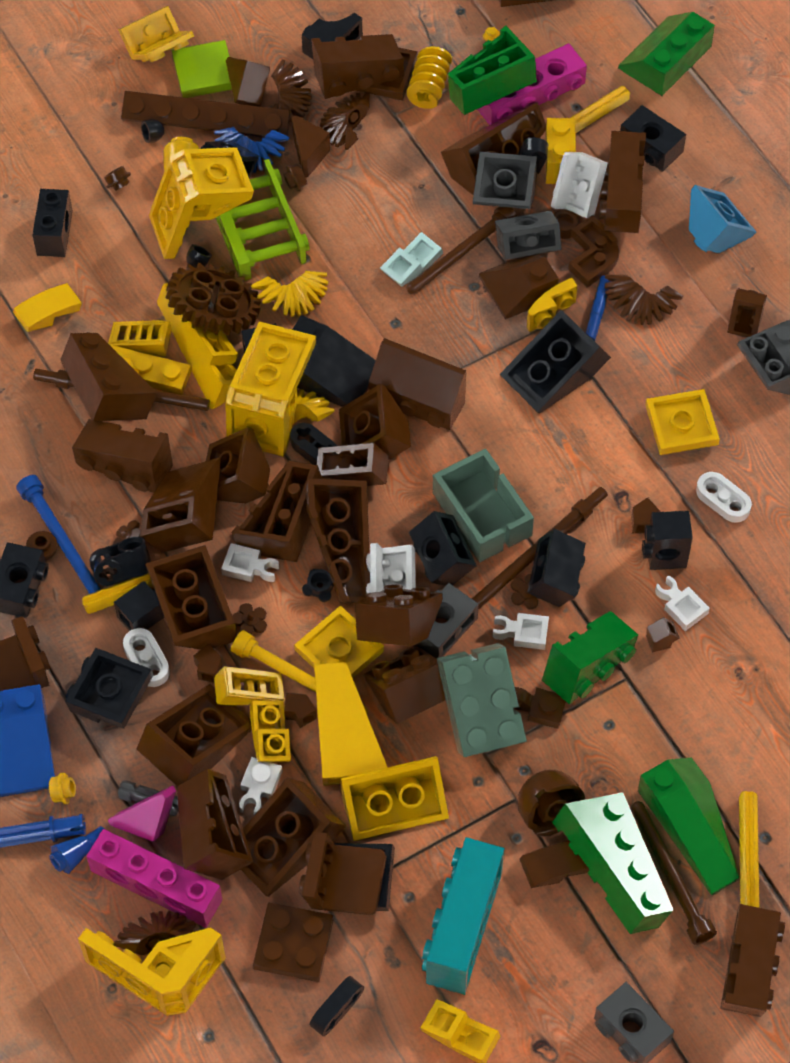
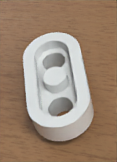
M707 472L699 477L696 493L701 501L727 521L737 523L747 519L752 502L745 492L717 472ZM708 489H713V490H715L716 492H715V493H709L707 490H708ZM736 507L739 511H733L730 508Z
M143 628L129 631L123 639V647L128 660L159 671L157 675L152 677L148 687H158L164 684L169 678V665L150 631ZM139 645L145 646L141 651L135 650Z

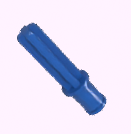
M79 814L58 819L50 816L49 820L2 827L0 828V848L51 839L54 843L57 842L58 838L86 835V823L83 822L85 820L84 815Z

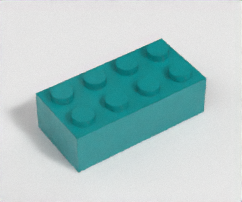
M465 837L462 848L456 847L451 863L453 867L451 878H446L442 891V897H444L441 909H436L433 918L432 940L427 939L422 954V959H424L422 971H426V984L463 995L466 994L501 880L505 848Z

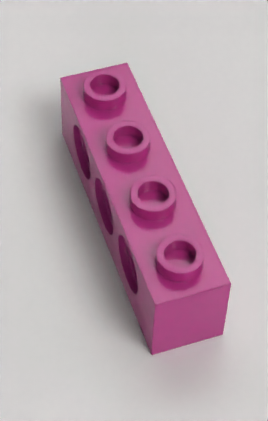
M568 43L535 59L537 82L477 110L486 122L491 125L532 103L537 102L540 105L547 101H552L559 95L570 90H576L585 84L587 65Z
M105 829L102 830L86 856L91 872L172 912H178L181 916L185 915L187 919L207 928L222 902L220 885L192 871L185 870L183 867Z

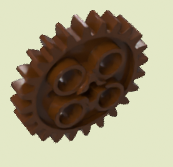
M198 263L196 268L187 264L186 270L180 267L177 273L173 272L168 282L165 297L169 300L168 307L175 308L173 314L183 315L182 322L191 321L193 322L192 328L201 326L204 333L208 329H212L215 335H218L219 331H223L227 336H230L231 330L240 334L241 329L247 330L250 325L254 326L261 309V299L257 298L258 291L251 290L252 283H243L244 276L236 278L234 270L229 273L224 272V266L219 267L217 270L214 269L212 263H209L208 268H204L201 263ZM217 285L219 286V291L213 312L210 313L208 312V307L214 286Z

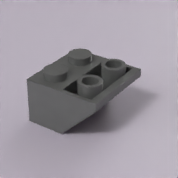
M787 320L739 341L737 346L767 390L790 395V320Z

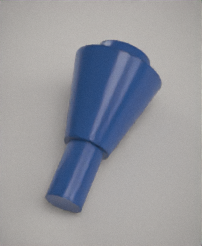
M100 826L86 836H80L52 845V854L49 855V859L54 868L59 872L63 870L65 873L70 874L89 853L104 828Z

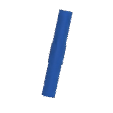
M605 275L600 277L586 329V334L594 341H596L608 296L605 292L609 289H605V283L611 282L605 279Z

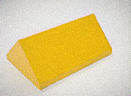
M437 756L341 778L342 800L353 841L449 819Z

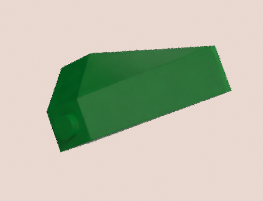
M693 758L668 759L640 776L638 786L639 794L711 896L738 881L740 876L711 784Z

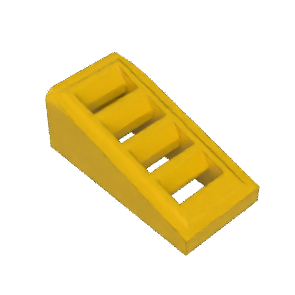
M170 321L113 322L108 344L150 355L166 357L172 333ZM120 332H125L123 340H118ZM131 333L136 334L134 340H130ZM142 335H147L146 339H141Z
M224 666L215 675L217 704L249 705L251 701L283 700L285 702L282 673ZM254 682H257L258 692L254 690ZM266 682H270L271 694L266 691ZM241 683H244V690H241Z

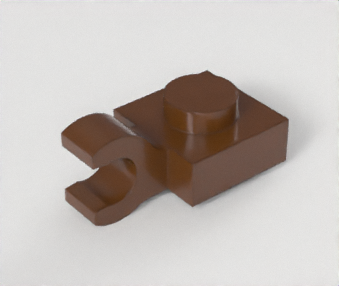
M515 687L519 707L513 709L529 712L528 721L559 729L566 703L565 700L557 693L536 687L533 696L528 691Z

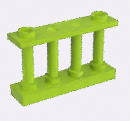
M270 159L264 160L265 175L252 178L250 182L253 190L269 186L273 197L235 207L215 218L238 277L244 276V281L252 279L251 267L255 266L256 262L296 251L300 263L305 264L306 251L310 250L306 234H300L280 186L282 185L278 168L273 169ZM273 208H278L282 217L281 219L243 230L241 227L236 228L235 222L239 218ZM287 229L291 239L290 241L252 252L250 249L245 250L244 248L247 240Z

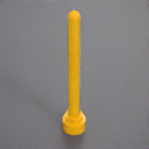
M242 630L236 636L231 646L232 653L241 658L254 657L316 693L315 677L258 646L259 642L255 640V636L245 630ZM364 706L366 714H368V709Z

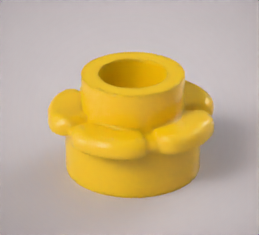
M59 773L58 776L51 777L49 780V793L54 803L62 802L64 805H67L71 797H74L76 794L75 782L66 773Z

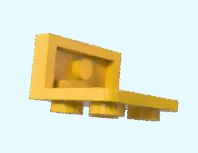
M169 6L162 7L118 29L131 59L142 60V62L149 60L150 62L157 61L166 56L164 51L173 48L174 50L181 49L189 45L188 39L194 37L192 31L179 30Z

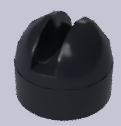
M154 119L142 121L141 131L146 143L156 142L162 138L164 127L161 122Z
M192 244L187 252L186 260L194 268L197 267L198 263L205 267L212 255L205 248Z

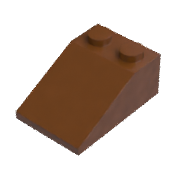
M209 684L147 723L136 749L176 786H179L206 769L211 770L252 731L251 719L235 705L217 704L215 687Z
M287 777L243 828L253 863L241 870L265 896L269 897L308 865L306 862V848L309 843H312L314 832L327 833L333 841L346 825L304 782Z

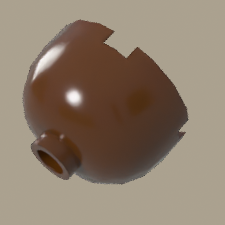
M544 770L534 774L523 784L518 794V811L525 824L535 834L551 836L559 833L552 822L566 803L585 800V794L577 782L566 773L558 770Z

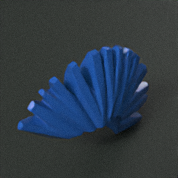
M235 127L214 131V135L220 136L214 141H233L259 155L253 173H256L257 167L259 171H263L262 159H270L268 154L276 157L282 156L278 151L284 152L285 148L276 142L289 141L290 139L289 136L275 130H271L270 133L265 135V138H262V141L257 142L239 133Z

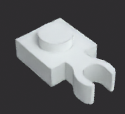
M231 543L221 571L224 576L252 582L254 575L260 576L267 582H274L275 573L267 572L266 570L268 568L279 570V561L273 558L260 559V550Z
M667 576L665 582L671 589L664 590L659 584H656V595L660 599L668 601L665 604L664 610L684 631H687L709 614L710 608L690 587L681 592L677 587V582L671 576Z
M518 613L517 621L510 620L501 615L495 616L494 625H503L505 629H493V638L503 640L511 637L514 638V646L545 650L549 616Z
M251 757L240 785L242 791L248 792L239 802L241 813L244 812L247 804L253 803L256 805L254 809L255 815L262 807V797L269 799L273 795L283 772L281 765L271 762H258L257 758Z

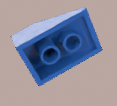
M38 684L0 691V797L49 789V780L51 777H55L46 705L41 686Z

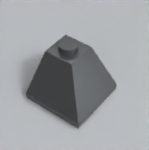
M480 152L473 204L531 209L537 180V156Z

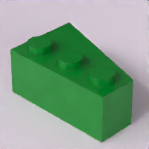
M507 26L500 30V35L493 41H486L479 53L475 56L471 54L448 73L450 100L463 115L537 82L535 56Z
M612 611L587 624L586 628L588 630L582 635L575 631L568 637L571 640L565 645L556 642L551 647L542 681L569 705L578 697L581 699L585 698L592 691L597 681L608 679L614 672L615 666L621 661L624 664L627 663L636 653V648L634 647L639 634Z

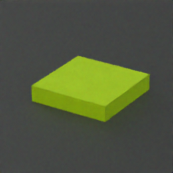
M225 40L171 50L183 98L232 90L226 65V59L230 56Z

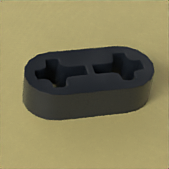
M535 137L525 139L517 154L537 156V174L541 172L547 160L548 142Z
M298 423L291 429L290 441L292 448L311 464L317 465L318 448L337 446L335 442L309 423ZM309 435V441L306 439L299 441L298 436L306 437Z
M348 976L316 1011L309 1025L323 1037L326 1036L357 1002L364 991V986L352 976Z

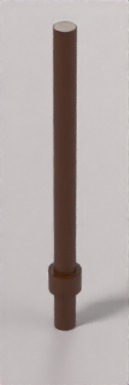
M36 368L34 371V380L56 384V387L64 389L74 387L65 370L54 372ZM155 390L157 395L154 402L203 411L209 410V399Z
M599 487L585 500L580 499L571 507L572 511L551 530L557 529L566 533L578 521H584L593 513L592 509L608 496L606 490ZM538 541L471 598L478 603V609L534 561Z

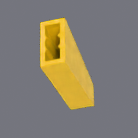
M325 659L320 661V664H314L323 785L341 784V778L387 768L347 663L340 662L338 659Z

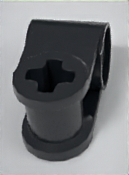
M139 536L127 538L122 542L97 549L91 554L89 559L96 581L103 586H111L133 577L146 575L148 573L146 563L151 562L145 539Z

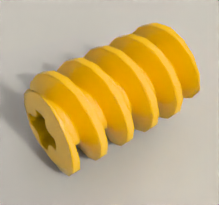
M430 46L423 48L418 53L407 88V97L413 105L424 109L438 106V100L442 97V90L445 88V81L447 80V74L452 63V56L447 50Z

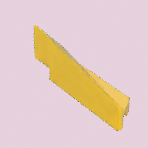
M163 283L157 304L165 320L170 321L171 331L187 363L191 365L194 377L205 398L210 400V408L215 409L226 402L229 386L237 370L232 364L236 362L238 353L223 331H219V334L215 335L212 329H208L204 333L201 326L192 328L193 322H182L183 315H174L175 308L168 307L169 300L165 298L168 284Z

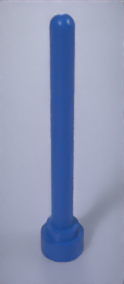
M29 475L21 479L16 485L18 493L22 499L33 503L46 526L55 536L58 545L88 593L92 594L100 591L98 583L43 498L44 487L36 475Z

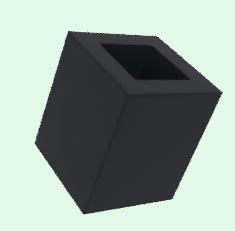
M145 581L114 601L116 615L129 631L136 628L148 630L164 618L154 588L151 589Z

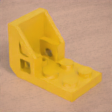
M237 147L183 149L169 157L149 213V218L164 259H175L179 247L183 244V236L186 228L190 226V221L212 220L251 200L254 190Z
M258 322L228 389L225 403L226 437L250 427L254 430L263 452L284 457L288 448L297 405V386L316 345L315 335Z
M85 928L78 938L86 963L166 1016L186 1013L226 959L222 935L212 928H206L158 942L142 964V960L135 953L128 949L122 952L113 946L114 941L101 931H97L95 934L88 928Z

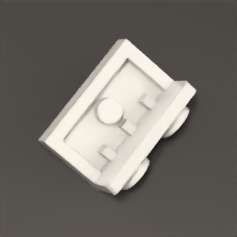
M565 152L560 163L551 207L554 209H567L585 218L595 215L608 163L583 152Z
M378 543L370 544V554H367L366 557L367 568L370 572V583L366 587L367 594L384 590V586L391 584L402 585L403 589L408 590L416 588V560L413 545L382 548Z

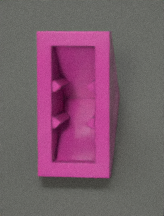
M172 785L119 811L108 819L110 826L147 840L155 841L165 832L176 789Z

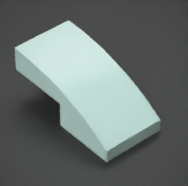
M421 232L404 250L399 247L380 269L402 287L428 269L443 254V250Z

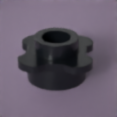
M322 569L311 570L307 578V584L302 587L303 594L305 596L312 595L318 597L322 602L329 601L334 587L329 572Z

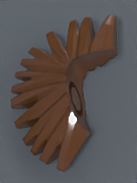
M282 59L271 75L277 86L280 101L278 104L271 105L268 108L290 110L291 121V117L294 116L293 114L303 118L305 116L303 112H308L309 109L305 106L311 105L307 101L312 100V96L308 95L311 94V88H301L308 83V80H298L303 75L302 71L297 73L298 67L292 70L294 66L292 63L284 68L285 60Z
M366 92L362 98L360 93H356L355 98L353 95H350V99L345 97V103L336 102L335 105L338 108L329 107L327 112L323 114L324 117L321 118L320 128L330 133L331 145L335 144V147L338 148L345 143V150H348L358 140L357 134L353 129L359 125L370 108L369 92Z
M605 275V279L611 281L605 283V289H609L605 293L610 295L607 299L609 301L618 300L613 306L614 310L627 304L620 316L624 318L628 315L627 321H630L636 314L634 324L638 322L639 318L641 325H644L645 319L648 325L652 324V314L659 322L662 321L663 317L660 310L671 315L673 313L671 309L676 310L678 307L671 299L682 300L683 298L680 293L668 285L660 289V292H657L655 295L647 292L628 275Z
M159 911L158 916L155 912L150 913L151 924L144 918L139 917L140 926L129 923V928H123L124 933L120 932L117 937L120 940L114 941L113 946L124 950L128 949L139 955H145L150 953L160 941L195 932L192 930L196 927V923L194 921L185 923L187 917L185 915L179 917L178 912L171 917V911H168L165 918L163 917V911Z

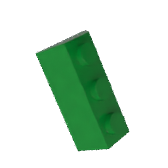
M695 12L668 16L618 65V69L663 96L712 47L715 25Z

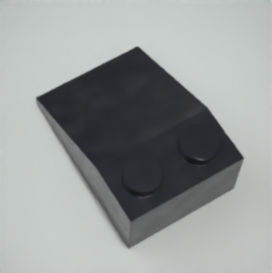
M560 310L500 375L540 414L590 380L611 357L569 316Z
M301 315L292 330L315 335L316 345L297 388L307 393L313 391L317 397H324L325 400L341 407L365 394L369 389V379L376 360L329 326Z

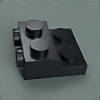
M95 647L92 655L84 660L78 680L69 687L65 702L72 713L97 723L103 720L124 729L154 674L150 668Z

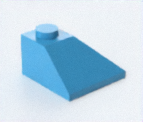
M697 185L693 186L690 200L689 231L695 237L694 242L701 250L721 253L753 237L757 233L725 193Z

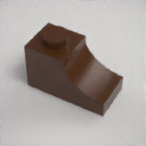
M738 288L733 300L727 333L746 338L757 334L767 295L754 290Z
M375 443L318 448L317 465L322 479L367 481V486L387 484L389 456Z

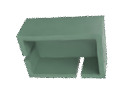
M486 448L433 474V495L446 514L454 515L468 547L479 563L502 552L505 543L509 548L532 536L533 515L504 474L500 475L499 466Z
M496 643L472 649L471 654L477 659L472 661L471 655L465 651L436 658L458 753L463 757H468L527 742L521 713L513 709L519 707L505 646Z

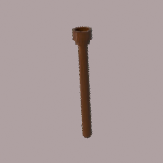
M496 208L492 215V220L412 280L406 287L408 293L414 294L494 233L496 231V220L517 217L513 208Z
M640 801L634 802L632 811L688 919L687 934L694 945L709 941L717 934L712 921L706 919L705 915H700L644 804Z

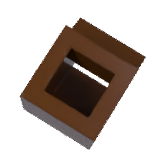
M648 497L632 509V533H644L645 525H650L651 513L660 512Z
M664 617L647 627L646 638L652 653L671 648L672 643L680 639L674 622Z
M208 644L194 654L193 657L195 665L198 667V680L215 683V675L222 669V659L211 645Z
M286 693L285 720H295L301 728L317 719V709L306 694Z

